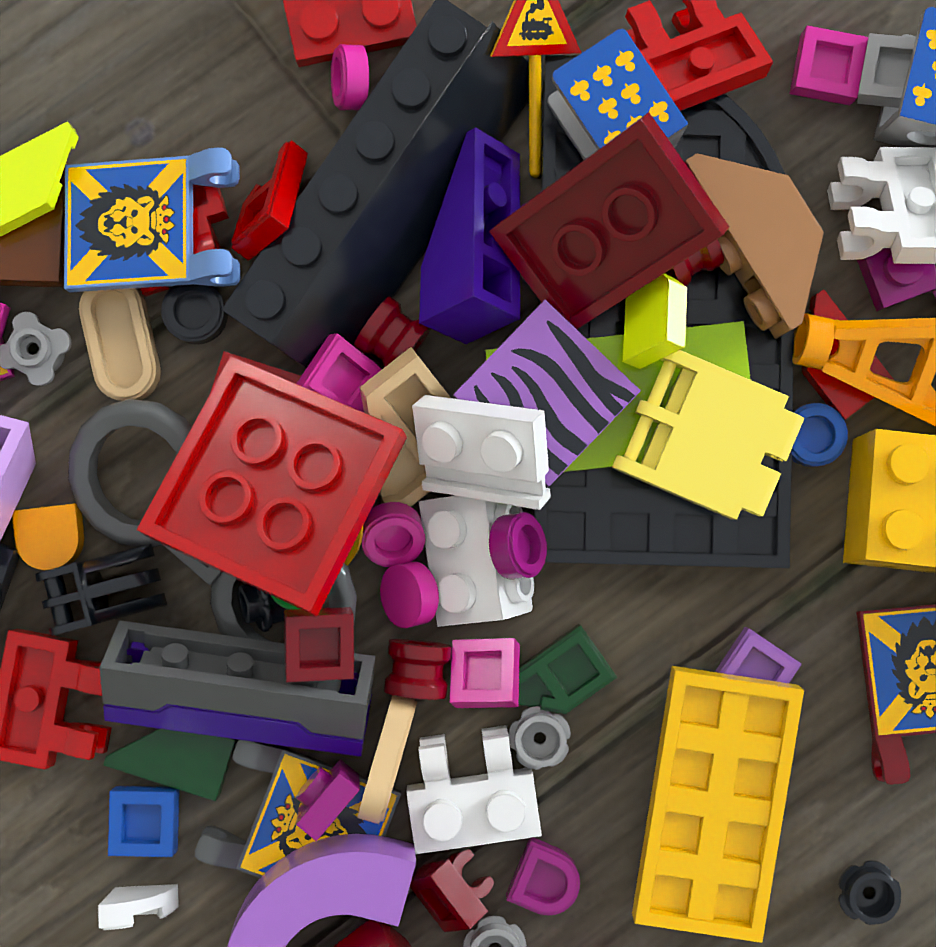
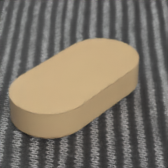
M137 288L84 291L79 303V314L94 380L98 388L108 397L118 401L127 399L143 400L154 392L160 381L161 367L143 295Z
M392 696L359 808L358 819L376 824L384 821L417 701L414 698Z

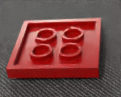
M230 356L136 530L148 538L317 617L407 436L402 428Z

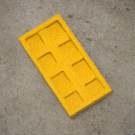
M677 666L671 667L632 909L635 924L763 942L804 690L799 685Z

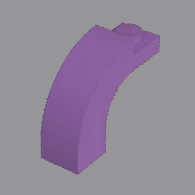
M345 834L323 838L291 852L273 865L253 886L237 914L227 947H286L289 941L301 929L316 920L334 915H353L399 926L416 865L414 844L373 834Z

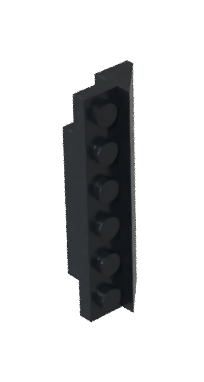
M435 0L295 202L289 228L261 251L221 309L304 368L308 367L330 334L338 333L354 346L358 335L375 310L386 298H394L427 250L466 133L476 127L501 142L529 101V62L523 56L490 57L501 31L493 21L486 27L448 0Z

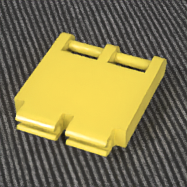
M682 350L660 359L664 363L647 401L640 400L635 411L641 417L624 457L617 455L612 468L732 520H737L741 509L763 517L781 473L761 465L762 459L766 455L781 462L787 461L804 418L784 409L789 396ZM677 367L681 370L670 390V396L665 408L660 407L661 401ZM652 423H658L651 441L645 449L641 464L637 463L636 460Z

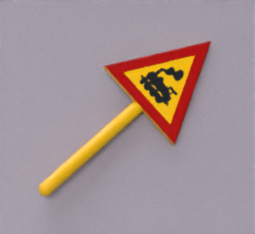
M514 0L490 54V57L529 55V172L534 178L539 177L542 172L541 55L581 53L558 0Z

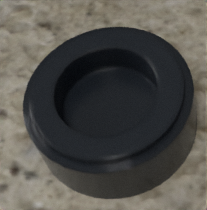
M196 284L175 285L169 289L163 299L161 307L162 319L169 332L178 339L189 344H205L217 338L226 326L228 314L221 310L226 301L213 286Z

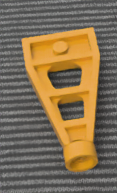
M807 313L804 314L802 324L796 327L794 333L793 364L821 369L822 372L936 426V391L931 385L936 373V318L840 321ZM834 339H838V349L833 355L830 356ZM899 342L921 346L908 382H898L875 374L870 370L880 343Z

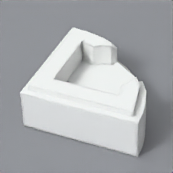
M178 884L115 887L98 905L99 928L113 930L133 927V915L157 914L159 919L168 916L179 907Z

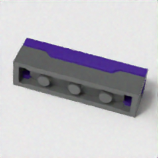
M119 621L100 665L104 720L361 757L371 709L375 656L354 653V679L286 682L284 643Z

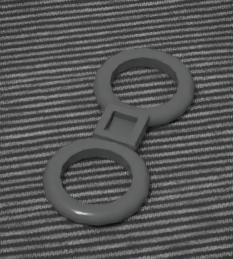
M127 399L103 406L81 425L69 450L68 481L77 507L95 530L120 545L139 547L152 544V547L161 546L163 544L146 537L136 530L141 520L131 519L119 512L105 497L97 476L98 455L106 439L116 430L125 426L143 427L152 430L165 438L178 454L192 426L185 417L158 402ZM165 546L208 585H211L210 605L218 630L222 635L270 641L256 633L242 616L238 601L240 580ZM344 563L328 595L329 608L351 607L355 624L357 594L349 568Z

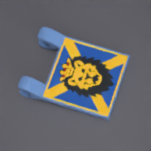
M209 148L189 156L65 165L64 289L68 292L191 284L222 287L237 285L240 281V263L232 257L229 251L225 249H211L193 254V185L217 188L235 187L240 179L238 162L233 160L230 152L224 148Z

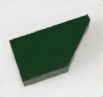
M578 624L519 666L518 705L540 706V710L567 714L615 680L617 676L582 626Z
M158 728L107 755L103 765L216 801L220 797L238 739Z

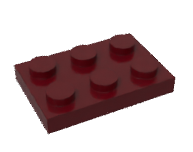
M648 112L500 221L489 232L541 303L546 300L570 324L578 329L722 237L730 226Z

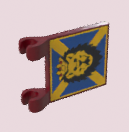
M936 604L856 612L872 732V771L876 780L890 785L903 784L910 779L909 761L901 736L936 733Z

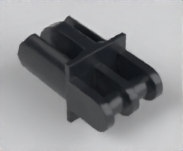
M152 544L36 573V581L44 582L48 600L42 601L43 609H51L55 627L49 628L50 636L166 606L165 593L146 598L125 601L124 604L109 607L107 595L161 581L158 568L105 582L100 571L125 566L132 564V562L155 556ZM73 573L78 592L67 594L63 575ZM80 600L85 619L74 621L70 602Z

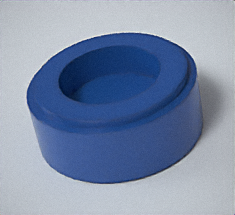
M811 403L793 410V413L802 416L804 421L792 447V461L802 466L815 467L826 465L836 460L844 451L848 439L847 426L840 413L834 408L821 403Z

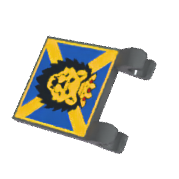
M238 740L233 752V760L247 768L273 773L247 841L222 828L213 825L206 826L195 849V857L199 861L210 865L237 869L261 878L279 860L291 852L315 842L313 838L296 825L298 808L302 804L296 799V796L318 768L322 767L325 771L329 772L334 765L290 750L281 745ZM359 775V792L318 840L345 834H373L385 837L402 794L401 790L393 788L383 822L380 821L379 824L358 819L359 808L368 778Z

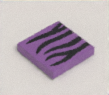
M544 300L453 396L455 399L543 410L545 413L549 471L545 475V485L549 487L641 390L550 303Z

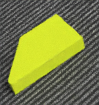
M68 121L0 156V237L54 210L62 188L60 179L71 149H75L79 138L75 129Z
M664 273L626 298L623 363L642 369L685 348L687 287L674 277Z

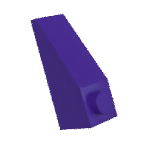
M476 127L466 133L421 265L419 323L464 344L477 340L520 319V273L489 232L495 225L520 207V154Z

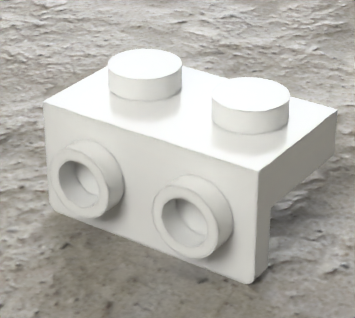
M461 496L419 501L421 521L425 533L428 567L435 578L439 592V603L436 611L437 627L505 620L532 611L533 577L514 580L502 577L495 569L489 552V534L494 521L502 515L523 512L520 506Z

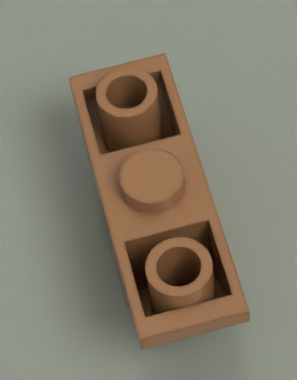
M698 153L685 160L687 167L730 226L725 234L718 238L724 255V263L720 268L727 275L735 273L748 294L744 297V304L754 323L763 331L769 328L775 339L801 325L824 232L789 175Z

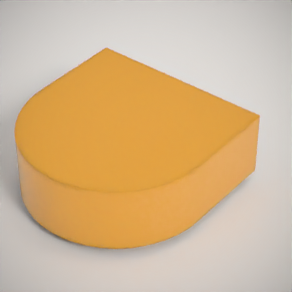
M76 503L14 511L12 520L15 546L22 560L29 566L39 570H51L69 565L78 558L83 549L85 538L82 512L78 509Z

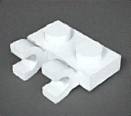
M880 147L874 161H866L858 157H841L837 165L841 182H830L827 190L831 210L850 209L848 220L851 231H841L837 238L840 259H864L875 255L883 248H891L894 264H936V147ZM872 198H880L882 211L860 206Z
M506 725L482 729L487 774L451 779L445 734L420 738L418 750L424 783L407 785L406 790L415 854L542 836L533 772L530 768L513 770Z

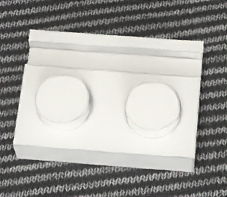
M424 395L412 405L419 464L425 465L426 478L422 481L423 490L538 510L551 498L550 488L545 487V475L549 471L545 413L543 410Z

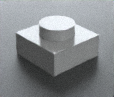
M869 33L857 104L899 108L916 37Z

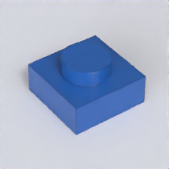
M115 786L110 790L108 856L173 857L178 851L179 790L172 787Z

